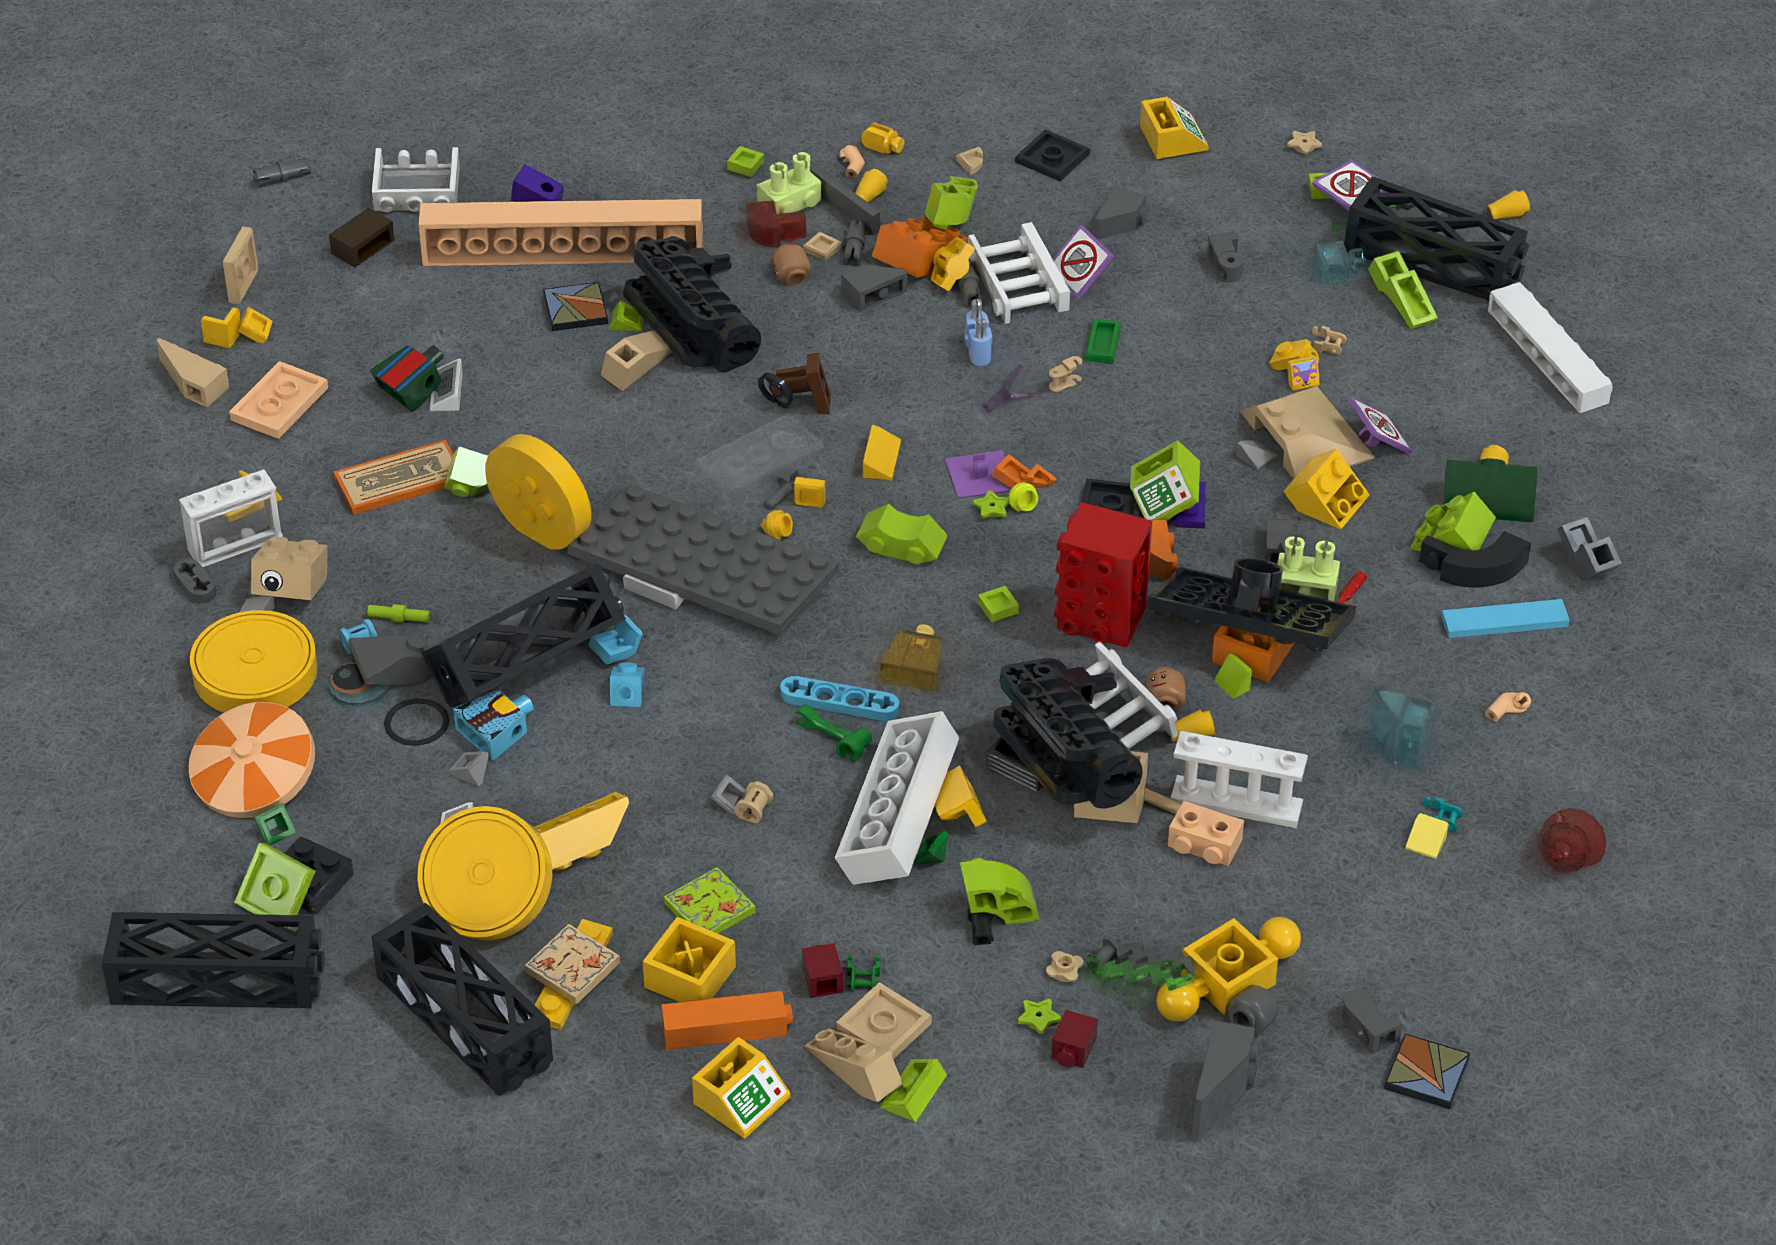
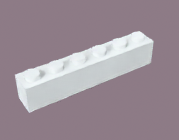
M1518 282L1490 292L1489 313L1579 413L1609 404L1612 392L1611 380L1599 370L1594 361L1589 359L1580 349L1578 343L1569 337L1563 327L1549 315L1547 309L1539 304L1530 291Z

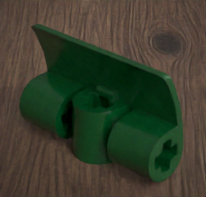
M1493 458L1480 459L1478 462L1447 460L1444 504L1450 502L1458 495L1463 497L1475 492L1494 514L1495 520L1533 522L1537 466L1505 464V461Z

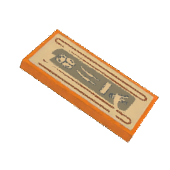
M445 439L333 471L334 479L352 514L355 515L445 489L443 487L453 452Z

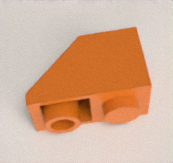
M1152 520L1149 572L1165 581L1172 575V571L1177 570L1178 566L1177 553H1171V550H1174V533L1168 532L1167 520Z

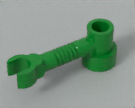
M802 705L796 711L797 714L802 715L795 722L796 724L806 729H817L839 740L840 742L836 745L838 755L842 758H845L846 754L852 756L849 761L853 763L863 755L864 748L872 741V736L867 729L860 727L852 733L821 718L808 705Z

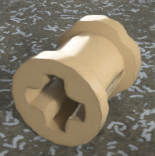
M756 781L748 784L745 789L746 795L744 799L738 801L734 807V812L739 819L755 824L761 820L762 810L765 805L770 804L773 799V792L764 783Z

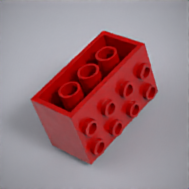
M1081 502L1076 514L1071 513L1067 523V531L1060 534L1056 547L1057 551H1060V557L1056 564V573L1059 574V579L1055 587V595L1058 596V601L1054 609V617L1058 618L1057 629L1063 630L1069 635L1078 634L1086 636L1096 642H1108L1128 647L1147 605L1152 520Z

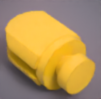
M875 122L861 136L862 143L866 148L883 154H890L891 151L900 153L904 146V138L899 137L897 131Z

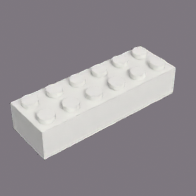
M943 711L887 722L835 856L836 861L853 885L909 876L959 740L958 735Z

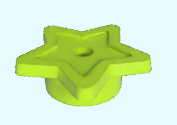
M989 490L984 498L974 499L972 505L980 509L982 519L1006 517L1005 507L1010 504L1009 497H998L992 490Z
M1049 998L1039 1003L1024 1000L1023 1007L1025 1012L1018 1018V1024L1028 1025L1039 1034H1043L1045 1029L1052 1023L1061 1021V1016L1052 1010V1000Z

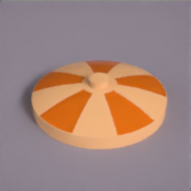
M253 702L237 706L214 719L196 740L189 758V777L192 787L202 802L212 810L235 818H253L281 803L285 805L303 788L311 774L315 761L314 740L302 718L288 707L271 702Z

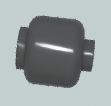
M1258 985L1248 986L1232 998L1228 1005L1230 1022L1255 1028L1254 1035L1266 1029L1278 1015V1006L1275 998L1267 989Z

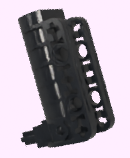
M665 238L636 243L633 252L634 262L645 275L627 280L623 289V295L650 327L663 339L680 361L690 367L714 365L721 372H728L748 364L760 348V331L731 302L730 298L720 290L715 281L711 279L713 271L730 269L732 267L730 255L710 256L703 247L690 249V246L680 238Z
M1043 658L1005 665L1001 668L999 683L1001 685L1000 688L1012 703L1009 706H1003L994 711L993 727L1051 797L1057 802L1067 805L1090 801L1094 807L1101 809L1115 807L1126 801L1136 791L1141 782L1143 774L1142 765L1090 705L1093 703L1094 693L1113 690L1117 687V683L1114 680L1115 674L1109 672L1090 675L1083 666L1067 669L1060 660L1055 658Z

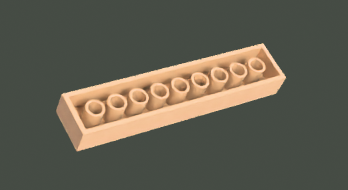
M702 199L421 203L419 233L423 266L635 263L633 252L636 243L640 241L680 238L690 246V249L703 247Z

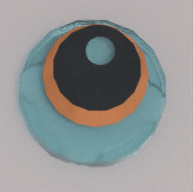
M355 659L343 662L335 667L330 673L327 683L331 699L348 709H365L375 706L384 696H387L390 690V685L365 684Z

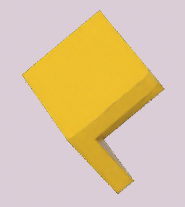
M233 307L224 320L203 316L201 327L204 343L230 349L241 334L238 332L241 322L239 309Z

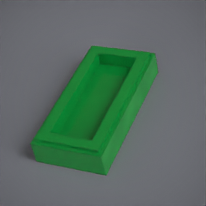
M1093 319L1085 361L1114 364L1121 330L1120 321Z

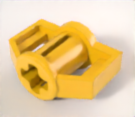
M956 237L946 247L939 248L933 256L934 269L931 281L950 291L956 279H961L968 273V259L975 247ZM942 255L947 260L944 261L943 259L939 258V256Z

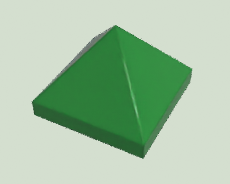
M284 803L254 817L265 843L269 846L296 833ZM277 826L286 829L272 837L269 830Z
M944 830L925 839L918 849L913 863L943 862L946 856L948 833Z

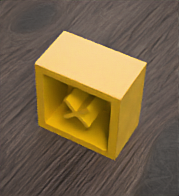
M676 917L643 960L644 988L677 1002L713 999L736 968L735 941Z

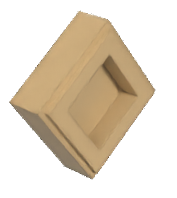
M818 232L803 245L806 253L825 262L842 248L841 241L821 232Z

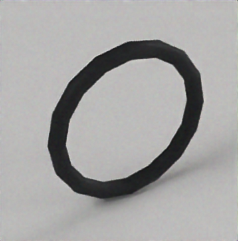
M414 698L404 700L395 705L387 713L384 726L386 733L392 740L403 745L419 746L439 739L447 730L450 720L447 711L441 704L430 699ZM427 704L436 708L441 713L443 723L436 734L426 739L406 740L397 736L392 731L390 724L392 716L399 709L407 705Z

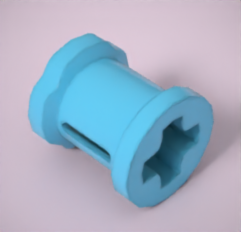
M369 619L363 620L361 625L353 628L338 630L341 644L349 655L352 654L348 644L349 638L377 637L376 630Z

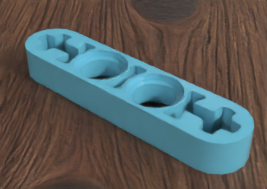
M799 676L787 677L780 684L782 700L791 705H808L813 709L879 721L893 720L899 714V700L894 694ZM793 688H798L795 693L790 692ZM825 693L830 694L832 698L820 700L817 696ZM858 699L863 703L858 706H852L847 701ZM884 704L890 705L886 709H881Z

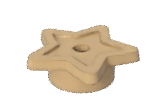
M1293 131V139L1287 143V147H1292L1300 153L1307 154L1315 148H1321L1322 143L1315 139V131L1308 133Z

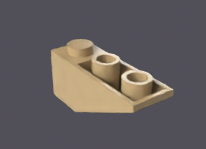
M655 330L626 337L605 353L601 376L619 390L624 391L671 354L672 350Z
M161 338L157 339L160 361L185 398L208 407L229 389L226 368L180 348L176 344Z
M830 1028L816 1034L815 1039L804 1046L859 1095L867 1099L879 1102L903 1084L889 1049Z

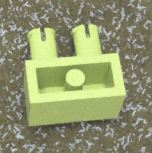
M800 152L798 156L796 154L793 156L794 169L789 171L787 165L782 162L775 163V166L772 164L770 166L771 179L757 184V204L775 221L784 217H791L795 212L806 207H814L821 201V181L810 172V155L805 152Z
M1288 537L1285 540V553H1279L1277 565L1283 568L1280 589L1334 601L1340 561L1333 560L1335 545L1332 542H1328L1327 549H1325V541H1319L1315 546V557L1303 556L1304 540L1298 537L1297 544H1294V537Z

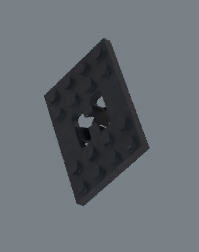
M1244 558L1235 561L1232 578L1179 567L1148 596L1146 608L1155 610V614L1164 617L1178 615L1185 617V620L1190 623L1199 624L1204 621L1274 637L1278 643L1292 644L1296 642L1305 644V648L1309 650L1322 651L1323 649H1328L1355 618L1357 606L1280 589L1283 574L1281 566L1266 560Z

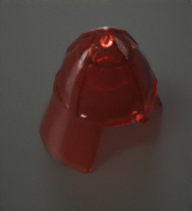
M1568 808L1557 811L1547 818L1541 829L1540 849L1543 859L1557 872L1570 873L1578 871L1582 867L1596 865L1605 854L1606 838L1603 828L1595 817L1583 810Z

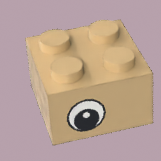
M272 537L268 539L251 559V594L312 600L327 578L328 545L318 544L315 540L294 542L288 541L285 537Z

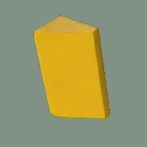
M876 425L871 426L863 459V478L892 481L901 439Z

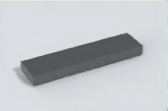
M810 160V172L821 181V197L851 220L856 219L857 224L859 220H862L866 225L865 230L871 235L878 233L880 230V211Z

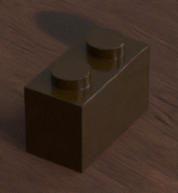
M367 208L329 234L331 254L356 268L395 241L393 221L371 208Z

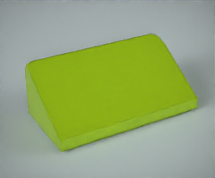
M911 1059L900 1075L903 1084L885 1097L880 1108L916 1122L947 1076L939 1060Z

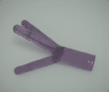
M1019 364L1014 371H1010L1001 390L982 404L986 411L991 413L1006 400L1041 396L1040 392H1008L1023 369L1022 364Z

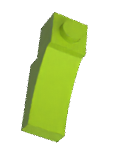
M1396 251L1374 258L1368 270L1378 291L1384 292L1389 297L1410 329L1435 322L1438 317L1415 270H1408L1400 252Z

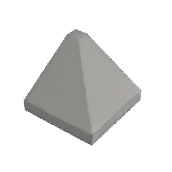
M1257 440L1240 441L1237 443L1236 456L1256 470L1261 469L1278 457V454Z
M487 751L465 752L451 767L448 774L480 787L483 783L489 754Z
M726 775L715 786L710 798L727 812L736 816L734 804L739 796H742L740 800L744 799L746 790Z

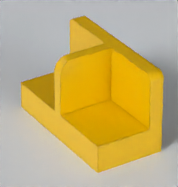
M961 766L948 771L935 803L940 819H958L968 814L975 827L987 822L974 788Z

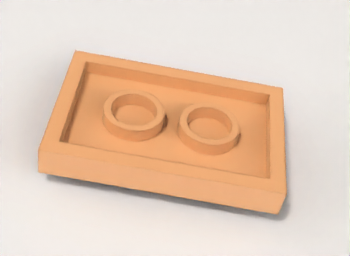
M279 361L229 411L230 420L279 439L328 389V381L323 377Z

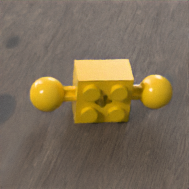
M1274 917L1262 925L1258 939H1256L1233 918L1185 947L1182 959L1190 956L1195 975L1191 976L1186 968L1182 967L1181 976L1186 980L1172 979L1160 987L1156 997L1159 1012L1170 1021H1186L1195 1015L1199 1007L1200 998L1204 996L1226 1016L1228 1014V1005L1232 998L1248 986L1258 985L1267 990L1276 985L1278 959L1291 957L1300 946L1301 933L1298 926L1288 918Z

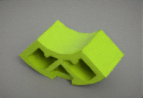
M950 176L947 183L932 184L924 214L932 222L933 226L940 229H948L949 225L962 224L969 219L978 188L976 180Z
M889 503L868 512L856 535L869 551L910 561L913 564L936 560L948 536L930 515L920 517L907 515L897 511Z
M982 858L960 862L971 913L986 912L996 914L1004 919L1006 925L1040 920L1032 886L1026 876L1019 870L1001 862L987 861Z

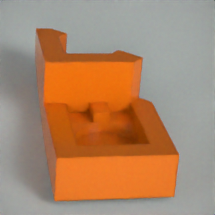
M1010 454L995 467L991 474L994 478L1011 488L1022 482L1031 484L1035 489L1050 487L1057 480L1056 477L1039 464H1036L1030 470Z

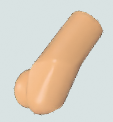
M847 145L840 150L839 156L840 158L845 156L843 162L850 163L845 171V176L857 179L865 161L857 147Z
M1525 692L1503 693L1485 711V716L1497 722L1505 713H1522L1530 706L1531 698Z

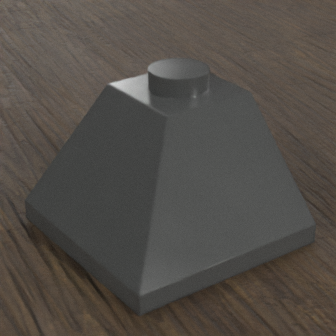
M384 636L349 638V647L365 684L417 685L425 682L429 667L421 652L430 648L425 637Z

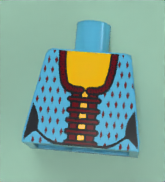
M495 690L454 708L455 729L480 751H487L489 754L488 758L493 761L527 733L526 715L534 710L533 704L526 695L511 701L501 691Z

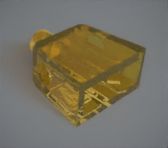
M925 624L917 626L915 632L908 630L898 631L880 660V682L937 692L942 658V639L939 636H935L934 630Z

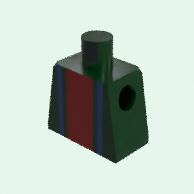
M432 345L423 354L412 346H405L373 367L370 371L377 386L413 412L427 400L441 383L442 379L436 369V365L444 359V355L435 345Z

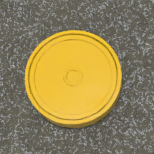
M517 434L509 437L489 453L485 463V475L489 490L500 511L516 530L552 550L566 548L568 544H571L582 533L587 531L591 523V505L587 492L574 469L554 448L536 437Z
M253 610L226 616L207 627L195 640L190 652V667L196 692L205 703L224 713L237 706L253 702H271L289 707L299 701L310 690L318 670L315 643L309 630L293 617L274 611Z
M480 806L468 808L447 818L428 838L418 864V887L423 903H427L462 937L473 940H500L524 929L542 910L552 884L551 857L541 835L532 825L516 814L497 807Z

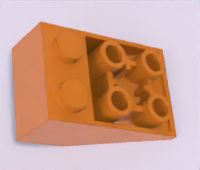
M922 216L920 219L908 218L907 221H893L891 224L880 226L872 257L895 268L904 269L908 274L918 278L928 276L933 272V256L939 248L946 247L956 237L965 242L968 241V238L961 235L960 230L949 226L948 229H940L933 226L927 216ZM942 255L939 256V258L943 259L944 261L946 260V258Z
M1220 626L1214 635L1212 663L1222 666L1228 654L1233 653L1252 669L1251 677L1269 683L1295 642L1292 644H1282L1276 642L1274 637Z

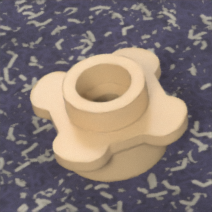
M1062 951L1054 952L1051 956L1052 963L1046 968L1047 975L1061 982L1076 981L1078 979V969L1084 964L1082 957L1072 956Z

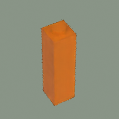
M783 991L661 1004L666 1050L731 1043L737 1037L744 1041L787 1036V1024H793L791 1004L784 1003Z

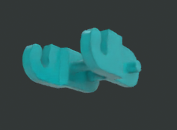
M1426 796L1423 805L1438 809L1439 813L1434 818L1446 821L1449 824L1448 831L1455 832L1458 828L1455 821L1456 818L1463 816L1462 809L1458 806L1444 803L1445 799L1435 797L1433 803H1431V798ZM1443 814L1450 815L1449 819L1443 818Z

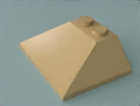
M1317 386L1240 411L1254 430L1266 427L1284 450L1283 467L1293 479L1312 457L1336 448L1350 467L1375 459V456Z

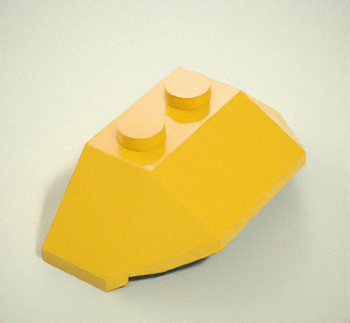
M614 792L535 826L534 828L541 835L549 850L552 870L566 869L573 864L572 861L580 857L590 858L601 853V848L610 845L628 807V797Z

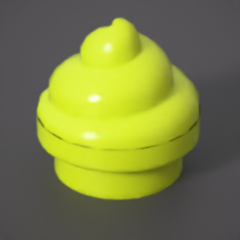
M1025 482L1016 484L1009 492L1011 507L1018 512L1034 509L1038 503L1036 489L1031 484Z

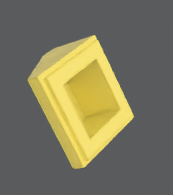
M1419 813L1405 849L1436 859L1447 838L1449 824L1446 821Z

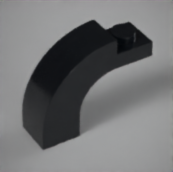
M1504 531L1487 548L1463 550L1427 535L1421 543L1419 562L1424 563L1429 569L1440 570V580L1452 585L1471 588L1494 586L1510 580L1526 566L1529 560L1531 542Z

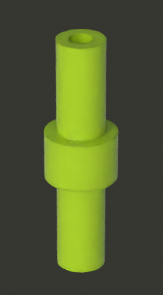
M393 604L392 607L368 606V617L391 619V622L404 623V621L429 623L430 611L407 609L406 605Z

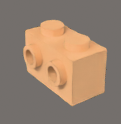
M1183 801L1169 826L1168 847L1174 848L1180 854L1190 853L1202 857L1211 864L1220 863L1229 866L1243 839L1244 820Z

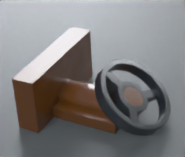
M819 352L807 354V366L776 370V375L764 373L758 379V387L763 396L772 403H777L782 408H787L792 404L793 394L811 391L818 414H830L831 393ZM764 379H766L769 383V389L772 392V395L766 389L764 385ZM783 395L787 396L788 402L784 403L777 400L776 398H780Z

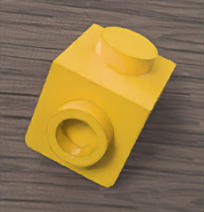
M1308 339L1294 342L1286 341L1277 345L1269 363L1272 369L1284 370L1287 369V361L1314 355L1318 358L1319 363V357Z

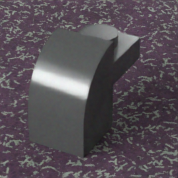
M1588 516L1562 525L1557 529L1570 556L1565 561L1580 579L1587 580L1610 572L1622 564L1610 536L1598 540Z

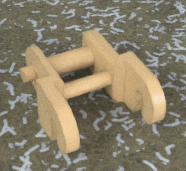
M1314 326L1312 334L1324 337L1325 340L1321 342L1315 341L1312 348L1318 353L1325 351L1340 355L1342 352L1340 345L1346 343V336L1342 333L1331 331L1330 327L1322 326L1320 332H1318V327Z
M1072 356L1063 360L1061 365L1050 369L1049 376L1053 378V382L1049 384L1050 391L1060 392L1075 386L1074 378L1077 381H1082L1079 375L1068 376L1073 370L1077 369L1076 363L1082 365L1080 357Z

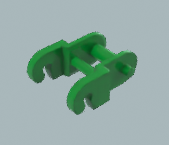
M848 954L847 976H851V981H847V986H851V992H854L855 987H871V989L879 983V981H875V976L880 977L881 955H876V965L872 967V971H855V965H852L853 955ZM855 976H872V980H855Z

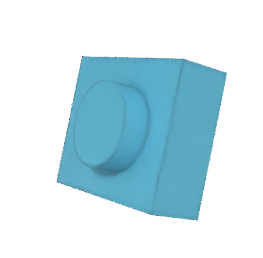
M624 615L626 619L617 623L615 629L596 634L590 638L588 646L606 664L627 659L637 651L643 633L626 615Z
M629 662L620 663L618 667H613L610 675L611 706H641L645 667H637V664Z

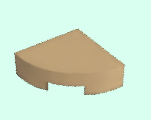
M976 147L956 155V161L972 175L982 167L983 152L980 147Z

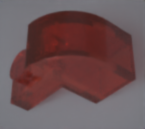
M773 200L746 203L747 227L750 237L756 243L766 247L779 248L781 246L780 240L793 241L799 238H806V216L804 211L777 214Z

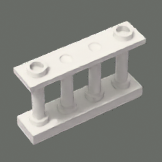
M1032 222L1021 224V236L1018 237V240L980 247L974 234L968 235V244L975 247L968 260H970V264L974 263L975 269L993 300L992 305L995 315H1001L1005 324L1010 323L1011 310L1048 302L1050 305L1054 304L1058 312L1069 310L1070 290ZM1015 251L1026 252L1027 257L990 264L987 260V257ZM1025 268L1035 269L1036 274L1000 282L996 277L997 274ZM1036 285L1046 289L1044 292L1008 299L1005 293Z
M1101 642L1095 644L1099 661L1087 668L1086 671L1090 675L1103 674L1106 671L1108 673L1113 672L1117 687L1113 690L1094 694L1093 703L1090 705L1096 709L1123 690H1126L1133 700L1103 719L1108 726L1113 729L1142 708L1152 717L1120 739L1124 745L1130 749L1161 727L1172 738L1178 735L1175 725L1177 717L1171 707L1168 705L1163 706L1122 665L1120 657L1113 649L1108 650Z
M1180 731L1173 758L1185 760L1184 776L1177 775L1170 799L1179 803L1187 801L1230 816L1297 828L1303 799L1292 797L1293 782H1302L1308 755ZM1198 763L1217 766L1216 782L1197 779ZM1230 769L1249 772L1247 788L1229 785ZM1262 775L1281 778L1279 794L1260 791Z

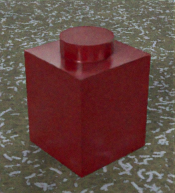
M835 943L803 948L802 969L810 998L843 993V971Z
M1065 1010L1052 1038L1051 1059L1057 1060L1066 1067L1075 1065L1084 1068L1097 1039L1098 1019Z

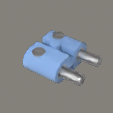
M976 299L972 301V310L966 314L964 341L968 348L971 363L977 366H985L991 361L993 337L988 317L982 311V302L977 299L976 303Z

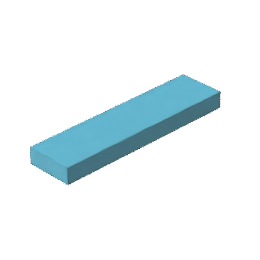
M1562 599L1442 610L1441 616L1448 638L1569 627L1570 622Z

